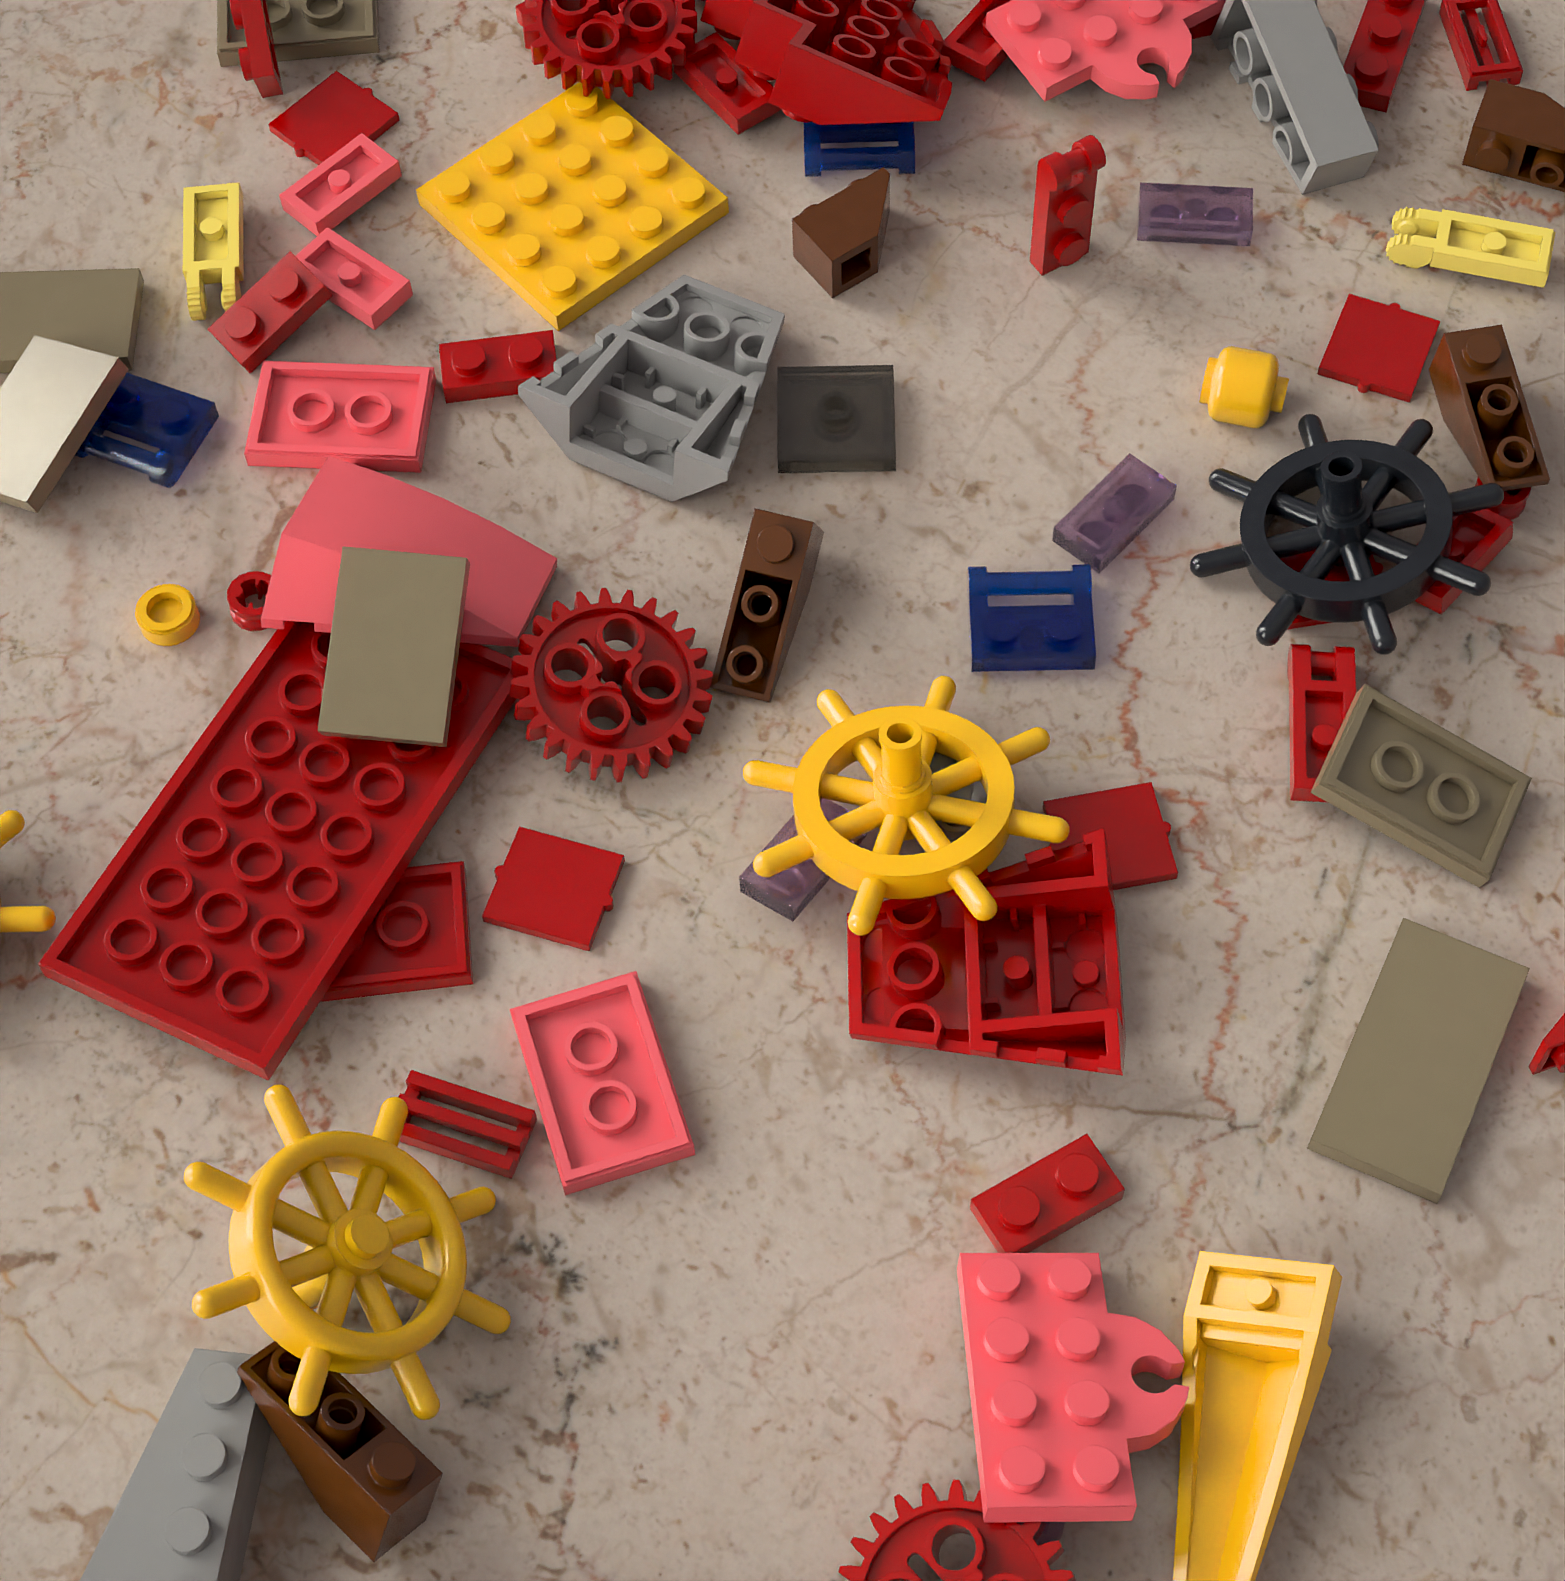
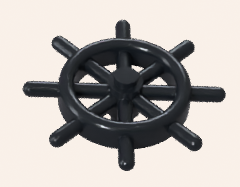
M1306 414L1298 422V429L1305 448L1281 459L1271 466L1257 481L1224 468L1215 469L1209 476V485L1213 490L1244 502L1240 516L1241 543L1195 555L1190 561V570L1195 576L1203 578L1247 567L1256 586L1275 603L1256 630V638L1264 646L1275 645L1295 618L1300 615L1313 620L1334 623L1364 621L1374 651L1381 655H1387L1392 653L1397 646V638L1388 614L1415 601L1436 580L1474 596L1486 594L1491 587L1490 577L1485 572L1449 558L1453 542V517L1498 506L1504 499V490L1499 484L1487 483L1448 493L1438 474L1417 457L1433 434L1431 423L1425 419L1413 421L1395 446L1368 440L1328 442L1321 419L1315 414ZM1362 481H1367V483L1362 488ZM1317 486L1321 494L1316 505L1296 497ZM1392 489L1399 491L1412 501L1377 510ZM1275 516L1306 527L1267 537L1269 527ZM1426 524L1424 534L1418 545L1387 534ZM1315 551L1300 572L1293 570L1280 560ZM1373 554L1397 565L1375 576L1369 558ZM1334 566L1346 568L1350 581H1327L1325 578Z

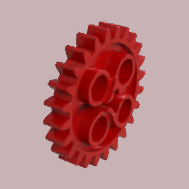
M525 0L526 9L521 10L524 44L526 49H531L532 63L534 65L544 64V73L547 79L561 74L562 88L565 90L572 87L576 82L582 83L583 96L585 97L592 93L595 86L603 88V94L606 99H611L615 87H622L628 97H633L634 84L639 82L645 88L652 91L654 90V75L657 74L670 81L673 78L672 64L685 66L686 51H692L695 48V33H697L695 0Z
M601 588L598 603L590 604L587 597L579 591L575 595L573 610L570 611L564 604L556 600L552 605V621L539 615L534 617L532 627L534 635L521 634L518 651L522 655H514L512 658L511 674L515 675L516 678L511 679L509 695L512 698L520 699L515 705V720H531L527 725V741L547 738L543 757L546 760L562 751L567 754L565 772H572L582 761L589 764L590 780L595 781L602 767H611L613 777L619 783L623 780L626 766L633 765L636 772L644 779L648 777L650 759L653 758L659 765L667 769L671 766L674 755L672 748L685 754L689 751L692 742L690 733L701 734L706 719L701 713L709 712L713 695L706 692V690L710 689L713 671L701 669L705 665L708 654L706 648L690 649L693 645L696 630L694 628H687L678 632L674 630L679 614L676 610L660 618L655 615L656 598L652 597L642 608L634 606L632 590L627 589L620 603H612L607 588ZM620 640L627 643L632 649L616 651L611 649L606 642ZM579 644H586L593 652V655L584 646ZM560 670H571L582 678L574 682L559 679L554 673ZM657 687L662 689L668 697L653 699L644 694L641 689ZM631 714H632V716H634L639 722L644 723L645 725H642V726L637 725V724L634 722V720L631 718ZM596 717H606L613 720L618 727L611 730H602L595 727L590 720Z
M954 1479L949 1490L948 1500L940 1501L929 1483L922 1484V1506L915 1509L900 1494L894 1496L899 1518L892 1523L883 1516L873 1512L869 1517L879 1534L876 1540L870 1542L857 1537H853L851 1540L854 1548L864 1557L861 1567L852 1565L840 1566L838 1571L848 1581H923L909 1566V1559L913 1555H919L943 1581H1076L1075 1575L1071 1570H1051L1050 1565L1059 1559L1065 1551L1059 1540L1037 1545L1036 1542L1046 1526L1045 1522H1024L1022 1525L1017 1522L984 1523L981 1490L978 1491L974 1502L968 1501L963 1484L960 1480ZM958 1533L972 1536L975 1539L976 1551L971 1563L960 1570L944 1569L940 1564L939 1552L945 1539Z

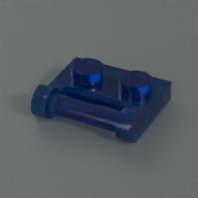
M804 122L805 177H822V171L876 170L883 167L885 169H898L899 174H915L914 122L818 125L813 122ZM898 141V146L821 149V144Z
M127 373L75 456L84 458L92 455L147 474L152 483L171 488L176 484L217 421L219 414L215 402ZM107 430L159 448L160 450L154 453L105 436L103 433Z
M1090 564L1071 565L1070 571L987 572L986 566L968 567L967 592L971 672L1095 670L1096 645ZM1071 595V605L988 606V596Z

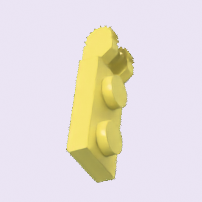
M239 182L183 188L182 271L187 283V306L193 321L205 320L208 306L204 284L222 283L221 302L225 312L242 297L239 281H244L243 193Z
M1406 207L1405 209L1400 208V211H1396L1395 215H1393L1392 230H1394V234L1398 235H1394L1393 238L1390 237L1386 248V256L1389 257V260L1393 261V264L1397 263L1399 266L1404 264L1406 267L1415 269L1430 264V267L1545 287L1549 275L1556 233L1553 229L1445 209L1438 212Z

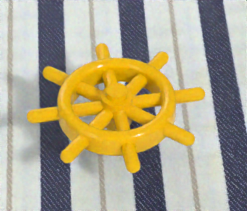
M939 676L933 681L924 707L889 706L862 712L857 715L852 712L838 692L832 689L823 690L817 697V706L832 728L822 734L809 747L802 757L798 768L759 760H752L743 768V777L748 784L793 793L794 817L798 836L759 853L753 861V868L759 876L767 878L811 859L827 876L847 888L858 891L848 917V927L854 934L860 936L872 931L884 898L917 899L945 893L954 889L976 919L988 921L995 916L997 903L977 876L999 856L1007 843L1009 835L1051 843H1061L1069 835V825L1060 817L1015 809V786L1011 766L1046 750L1050 744V735L1044 728L1034 727L997 743L979 726L949 712L956 692V684L948 676ZM935 752L958 761L932 774L930 764ZM858 761L873 782L838 776V774L850 764ZM980 781L986 792L987 801L986 803L947 795ZM822 799L861 807L827 821L821 809ZM936 821L971 828L951 843ZM875 828L880 829L872 851L849 842V840ZM916 839L925 851V853L914 855H899L903 842Z
M280 1084L273 1085L266 1091L264 1102L283 1140L284 1148L258 1169L247 1183L204 1162L191 1163L185 1169L184 1182L187 1187L233 1209L229 1230V1254L234 1278L198 1291L192 1299L193 1312L200 1318L210 1319L246 1305L258 1324L274 1341L292 1355L301 1359L288 1401L291 1411L298 1416H308L317 1409L328 1371L346 1374H368L391 1368L414 1416L420 1420H430L439 1412L440 1401L417 1352L432 1342L444 1330L453 1315L492 1334L504 1333L511 1324V1316L507 1309L464 1288L467 1273V1253L460 1223L489 1213L495 1207L496 1196L490 1188L481 1186L448 1198L446 1192L432 1174L415 1158L398 1148L408 1114L406 1102L399 1097H390L383 1102L372 1136L359 1132L336 1130L311 1134L290 1089ZM330 1172L343 1173L358 1178L349 1210ZM298 1177L301 1178L319 1218L279 1199L280 1193L288 1182ZM383 1193L400 1208L404 1215L386 1222L377 1215ZM273 1229L306 1244L305 1251L278 1261L274 1247ZM418 1240L424 1269L392 1254V1249ZM383 1282L420 1299L413 1315L405 1325H403ZM353 1290L374 1332H360L342 1327Z

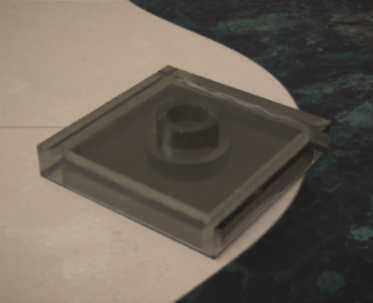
M893 365L777 367L778 473L896 471Z

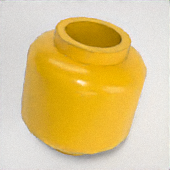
M1228 346L1220 352L1218 358L1209 357L1199 403L1208 404L1209 416L1215 421L1254 429L1260 428L1267 422L1270 411L1282 413L1289 378L1278 376L1279 361L1275 355Z

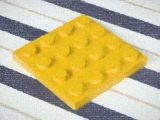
M579 82L416 189L419 205L557 331L566 327L729 213L728 197L614 100L606 99L601 89L595 86L588 97L583 96L582 83Z

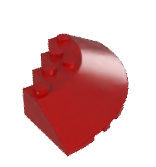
M701 0L706 1L700 21L714 26L715 31L723 37L740 40L734 61L746 66L751 74L760 79L776 80L768 103L781 108L783 113L793 120L805 123L813 122L818 125L940 121L952 91V82L948 80L951 60L950 57L942 56L941 54L944 40L932 20H922L913 10L916 0Z

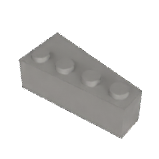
M1226 0L1210 38L1218 51L1228 48L1235 61L1230 62L1229 70L1237 84L1248 82L1252 88L1253 102L1251 108L1259 122H1272L1274 126L1273 145L1302 195L1363 178L1379 151L1378 135L1374 125L1365 119L1358 102L1356 83L1350 74H1346L1337 54L1338 47L1335 34L1331 28L1325 26L1317 8V0Z
M194 1348L80 1581H240L272 1429L237 1373L238 1367L255 1354Z

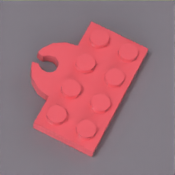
M1011 0L987 12L985 27L1044 102L1089 79L1105 92L1121 98L1147 100L1157 98L1160 83L1155 75L1143 71L1139 66L1146 63L1160 65L1167 73V83L1175 88L1181 83L1191 59L1192 35L1189 29L1221 13L1226 0Z
M960 1253L957 1275L984 1523L1132 1521L1137 1503L1129 1453L1150 1449L1171 1435L1183 1414L1189 1392V1386L1174 1384L1165 1392L1149 1393L1139 1388L1133 1381L1132 1376L1141 1372H1149L1166 1380L1180 1378L1185 1364L1180 1351L1161 1330L1136 1317L1108 1313L1099 1253Z

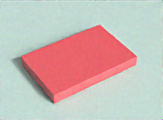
M263 361L244 451L248 466L321 469L327 457L331 456L373 471L421 473L436 386L434 367Z
M637 971L509 1009L565 1196L695 1155L694 1144Z

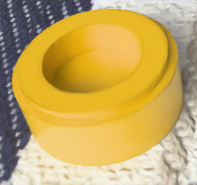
M162 584L155 586L145 592L136 604L135 617L140 630L148 641L156 645L173 646L180 644L196 632L200 623V612L193 595L180 585Z

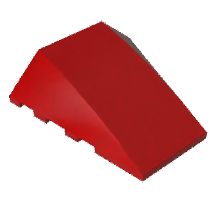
M1104 827L1083 834V841L1054 851L1050 845L1024 854L1025 861L992 872H988L986 868L977 877L997 903V912L988 921L976 919L954 889L929 897L888 899L883 901L872 931L863 936L856 935L849 929L848 917L850 912L847 913L849 1034L851 1038L1123 1076L1126 1031L1119 935Z

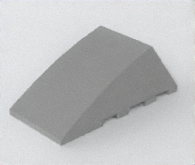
M682 275L633 308L632 318L620 327L610 324L596 333L595 343L578 355L570 351L556 360L552 373L541 380L532 376L518 386V395L569 460L674 502L728 480L780 336L785 314L687 275Z

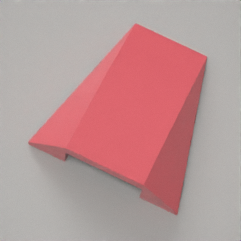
M328 456L281 533L261 616L262 628L284 629L286 621L314 623L315 632L331 633L342 547L345 546L467 558L470 562L460 643L518 647L520 636L525 633L557 568V558L505 528L444 498L388 475Z

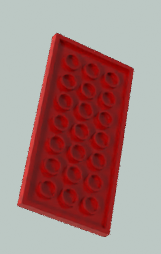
M286 621L284 629H277L39 961L38 965L43 975L269 1081L516 699L509 695L511 679L516 678L515 675L511 674V657L480 644L460 643L447 747L326 736L318 732L331 633L315 632L314 623Z

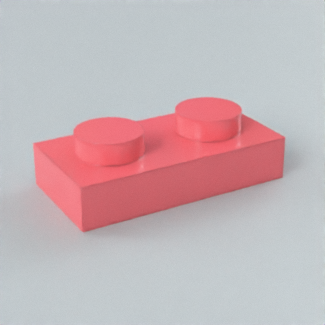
M361 133L282 192L279 197L283 210L314 235L318 236L327 227L331 230L402 177L399 161Z
M328 227L296 255L333 295L329 301L373 330H376L413 296L409 279Z

